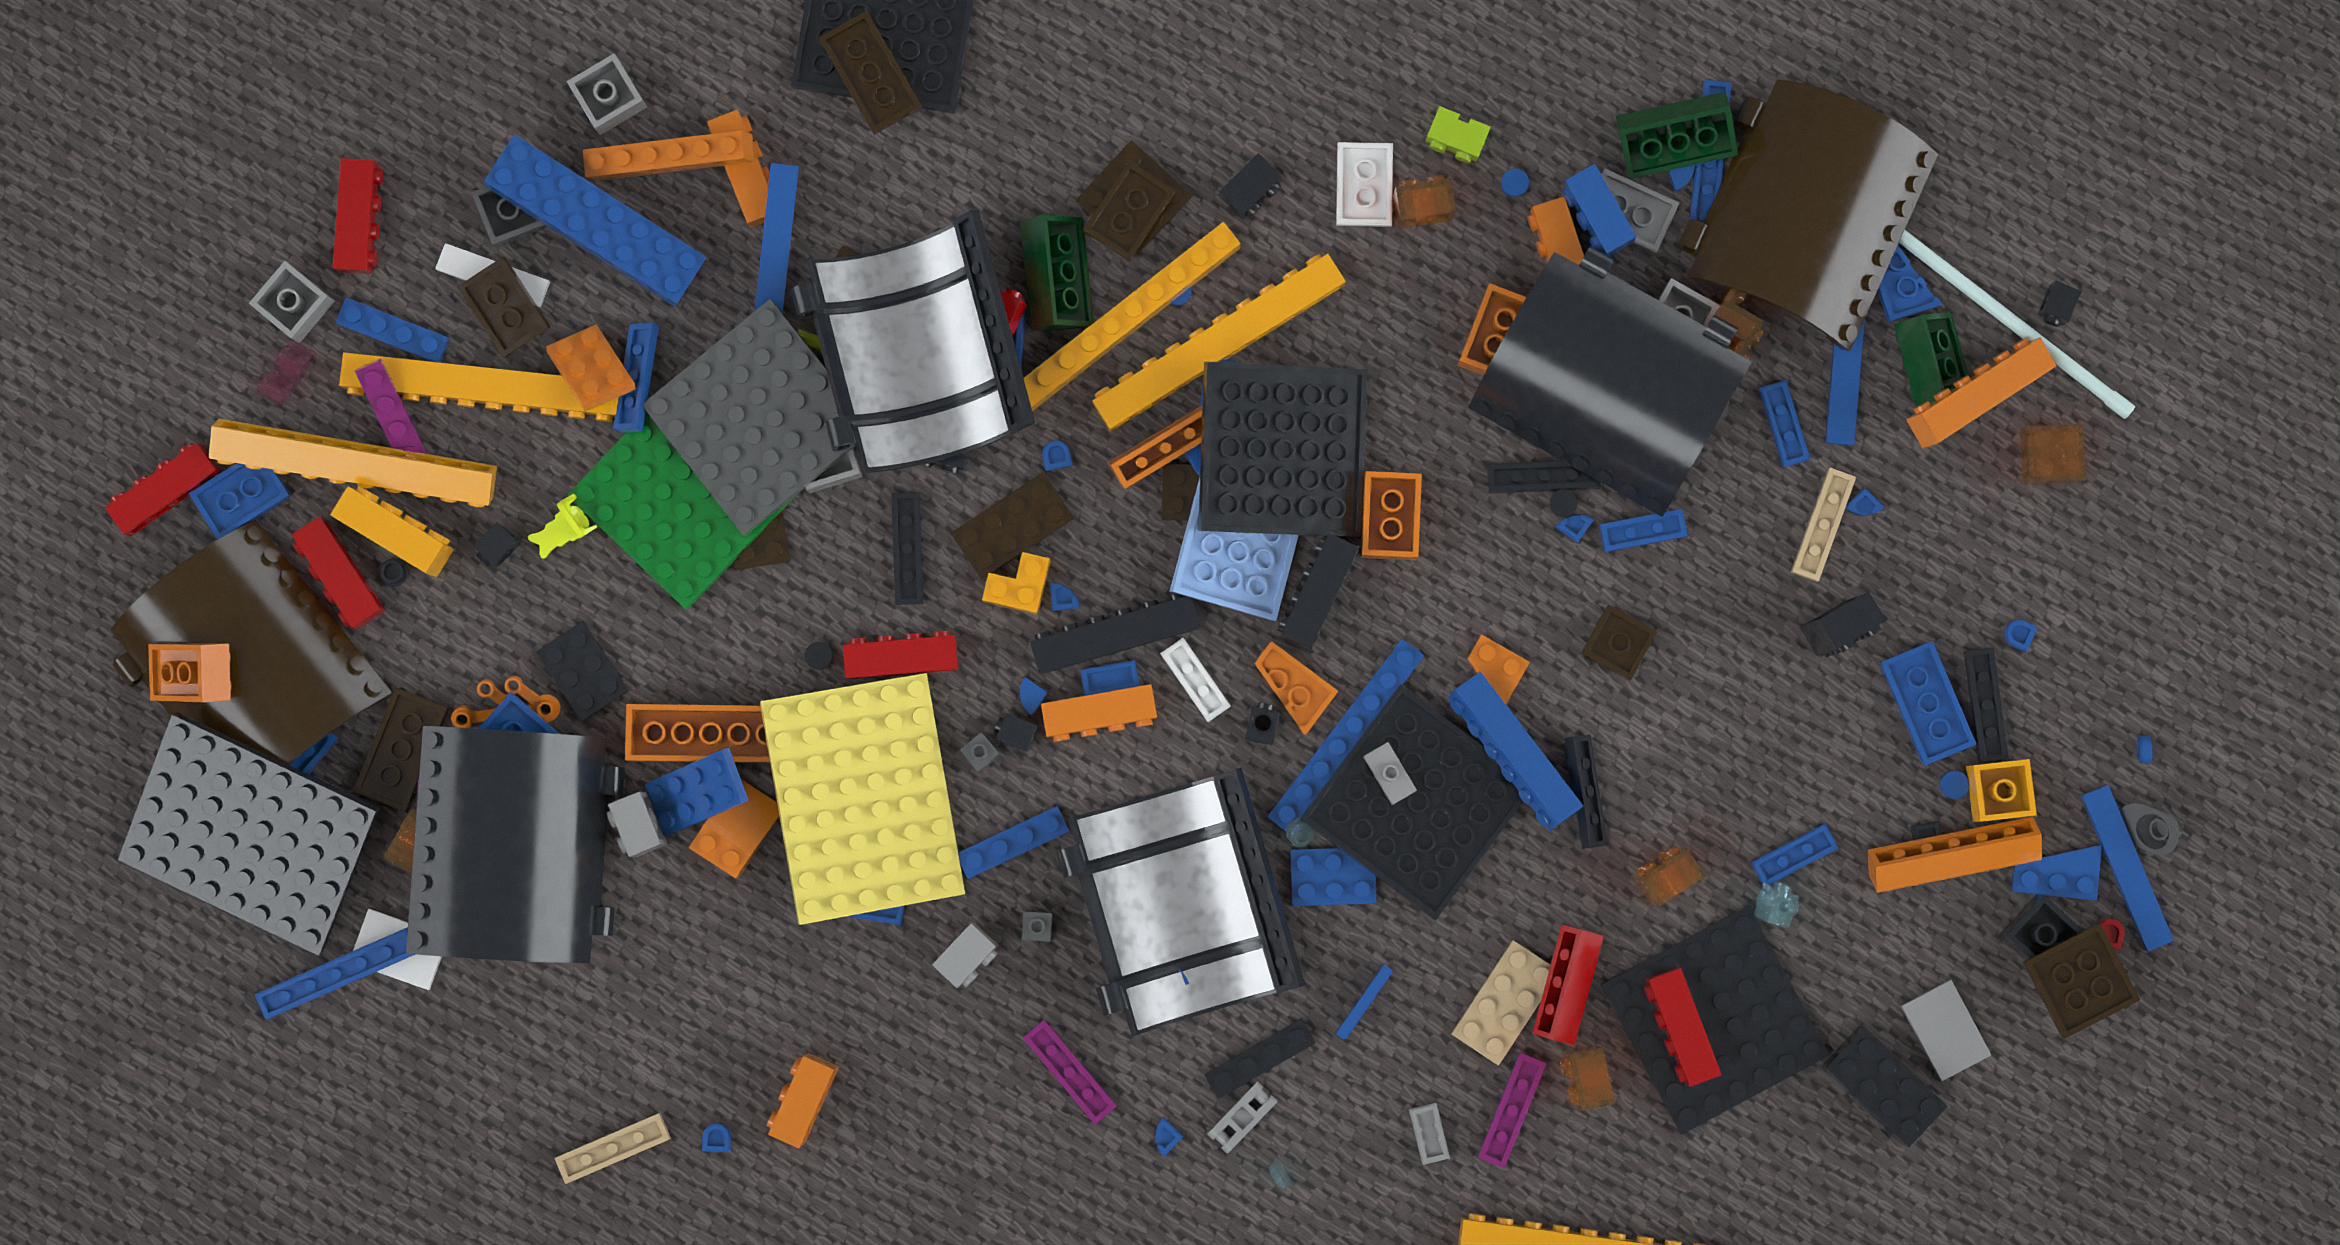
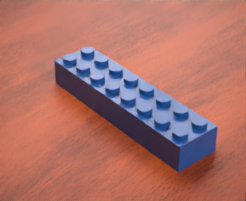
M515 134L484 180L486 188L674 307L706 259V256Z

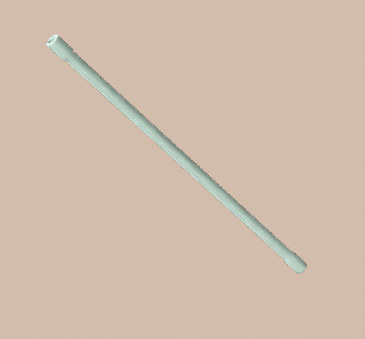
M1904 230L1899 241L1902 246L2022 339L2028 338L2031 341L2041 337L2057 366L2103 400L2105 405L2123 419H2126L2135 408L2131 402L2118 392L2111 390Z

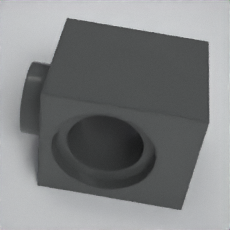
M982 732L960 749L977 772L982 771L1000 756V753Z
M1024 911L1022 940L1051 941L1053 913Z

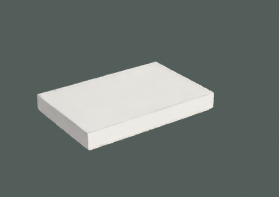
M1338 142L1336 226L1392 227L1393 143Z
M368 909L354 950L407 928L408 922L373 909ZM416 954L377 972L430 990L442 956Z

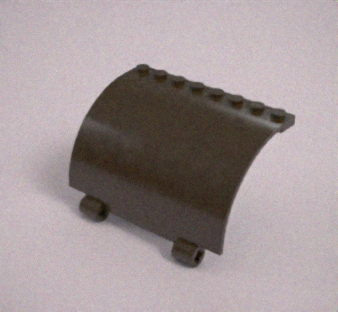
M1777 79L1766 104L1753 97L1744 98L1733 122L1737 128L1745 131L1737 148L1738 155L1733 157L1704 223L1690 219L1680 238L1678 247L1689 254L1697 256L1688 274L1691 279L1726 286L1773 304L1827 335L1826 338L1841 350L1850 351L1938 153L1912 131L1867 105L1816 86Z
M256 520L226 534L182 562L141 595L110 629L127 650L126 653L113 662L112 666L129 687H134L143 680L150 689L148 644H229L231 657V700L214 702H159L170 716L175 712L181 713L288 765L336 728L362 711L368 710L382 702L392 693Z

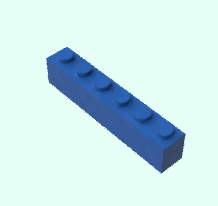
M1481 672L1451 693L1448 699L1452 709L1464 718L1471 734L1480 739L1487 755L1491 759L1496 760L1501 767L1503 776L1515 785L1520 798L1524 803L1531 806L1536 813L1538 822L1542 826L1552 831L1583 807L1582 803Z

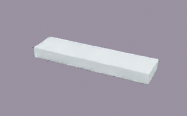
M445 243L435 269L466 281L495 261ZM513 268L536 305L541 308L550 281Z

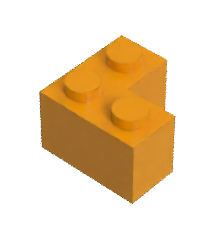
M1022 552L1016 579L988 573L982 601L1038 615L1051 562L1050 558Z

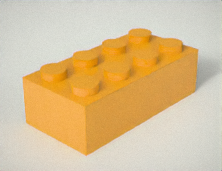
M348 486L330 515L421 571L437 577L454 551V548L448 545L451 540L431 529L427 533L424 531L427 526L413 517L411 518L406 515L402 518L403 511L383 500L379 504L377 501L380 497L367 489L358 486L355 490Z

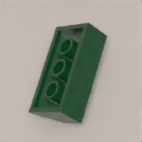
M1726 92L1616 116L1628 179L1738 155L1731 109Z
M1042 214L1020 221L1031 331H1058L1091 326L1094 321L1085 233L1083 232V217Z
M1952 312L1921 315L1894 324L1896 341L1900 345L1903 357V367L1907 372L1910 383V394L1914 399L1916 407L1926 401H1929L1931 404L1935 401L1934 395L1947 388L1951 391L1955 388L1954 382L1968 375Z

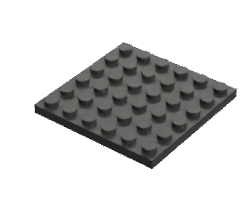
M772 299L766 301L644 402L646 412L739 531L745 536L852 449L832 451L825 422L839 416L826 367Z

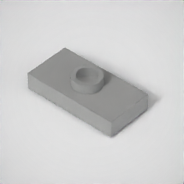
M1388 742L1363 757L1391 805L1417 791Z
M1437 1103L1409 1109L1422 1165L1449 1159L1450 1156Z

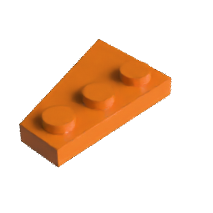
M1273 641L1268 644L1255 662V665L1284 704L1300 730L1306 735L1339 690Z

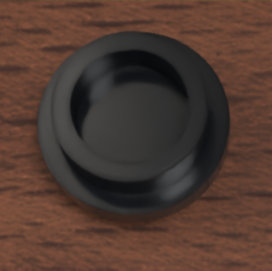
M391 558L381 565L380 577L389 586H399L406 581L408 568L402 560Z

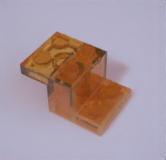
M1728 287L1718 304L1720 307L1715 315L1739 328L1729 346L1732 347V351L1749 360L1751 355L1747 351L1749 348L1752 349L1754 345H1757L1762 337L1764 330L1761 329L1764 320L1738 306L1747 295L1746 293Z

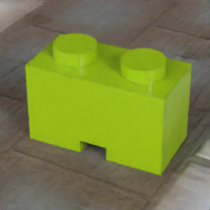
M1439 106L1425 142L1430 143L1429 147L1434 151L1444 153L1447 150L1455 153V158L1464 163H1470L1471 160L1477 162L1491 127L1473 119H1470L1469 123L1458 120L1460 114Z

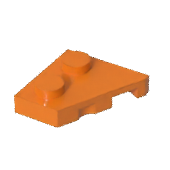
M1482 634L1467 658L1477 674L1481 672L1505 704L1508 702L1530 663Z

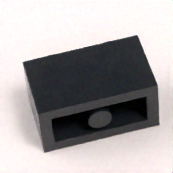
M1258 153L1219 191V197L1242 220L1247 215L1251 218L1262 207L1260 202L1266 196L1272 198L1282 186L1279 183L1281 182L1282 175Z

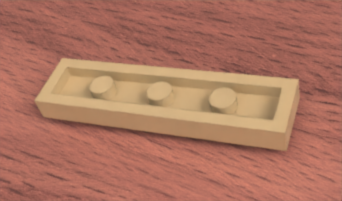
M1828 468L1791 573L1815 582L1819 581L1853 488L1855 476Z
M658 1113L555 1158L564 1183L567 1184L671 1139L661 1113Z

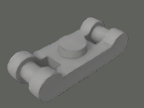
M1258 1081L1207 1133L1212 1140L1216 1139L1222 1145L1221 1149L1227 1154L1277 1103V1100L1272 1095L1269 1097L1262 1090L1263 1086ZM1253 1098L1261 1104L1256 1111L1248 1104ZM1228 1124L1236 1131L1231 1137L1223 1131Z

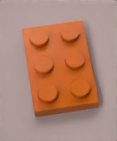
M597 324L546 346L548 355L585 412L635 390L634 381Z

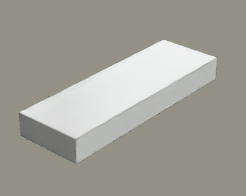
M1184 638L1160 653L1207 722L1231 707Z

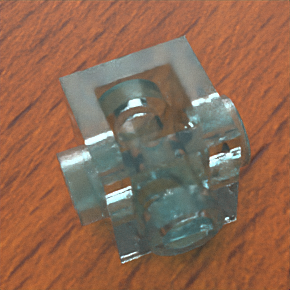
M1775 882V885L1772 886L1764 883L1763 889L1758 892L1756 897L1757 906L1754 915L1763 921L1789 928L1792 917L1796 915L1799 908V896L1791 892L1792 887L1786 884Z

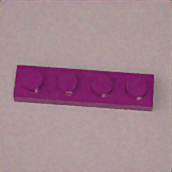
M382 358L356 369L355 373L391 447L408 452L427 454Z
M1045 1019L1023 1037L1024 1041L1094 1124H1097L1117 1107Z
M1519 1052L1477 1156L1478 1158L1505 1168L1547 1063Z

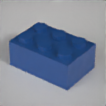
M1595 164L1565 180L1562 195L1565 197L1569 207L1574 206L1578 212L1576 220L1583 232L1589 231L1592 237L1589 243L1592 247L1611 256L1634 243L1636 235Z

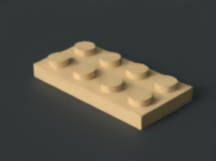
M1512 940L1451 1034L1499 1066L1541 1002L1550 964Z

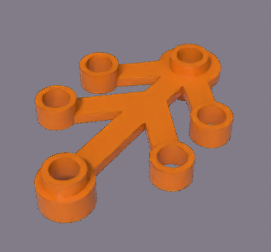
M510 676L506 680L505 690L508 693H518L530 703L526 705L546 722L557 718L561 707L556 697L550 694L539 696L524 685L518 676ZM483 679L477 685V693L481 697H490L498 704L507 697L489 679ZM509 681H516L519 687L512 689L509 686ZM488 684L491 691L488 693L483 692L481 685ZM461 705L452 713L451 721L455 727L469 728L473 723L484 722L496 708L474 711L469 706ZM541 705H549L551 711L544 713L541 710ZM458 715H465L467 722H459Z

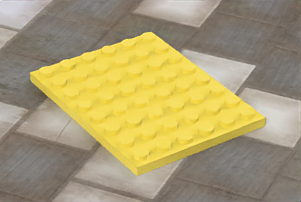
M927 673L760 702L798 925L965 894Z

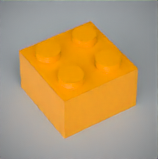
M2030 759L1966 766L1973 822L2037 815Z

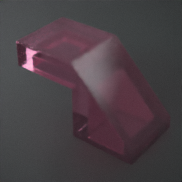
M291 340L277 354L274 369L258 383L256 391L281 405L295 391L316 353L302 344Z

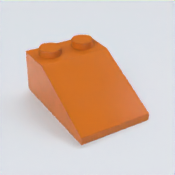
M148 644L150 701L214 702L231 700V657L229 644Z
M742 779L741 781L749 801L708 818L689 846L691 850L734 878L741 877L780 817L777 802Z

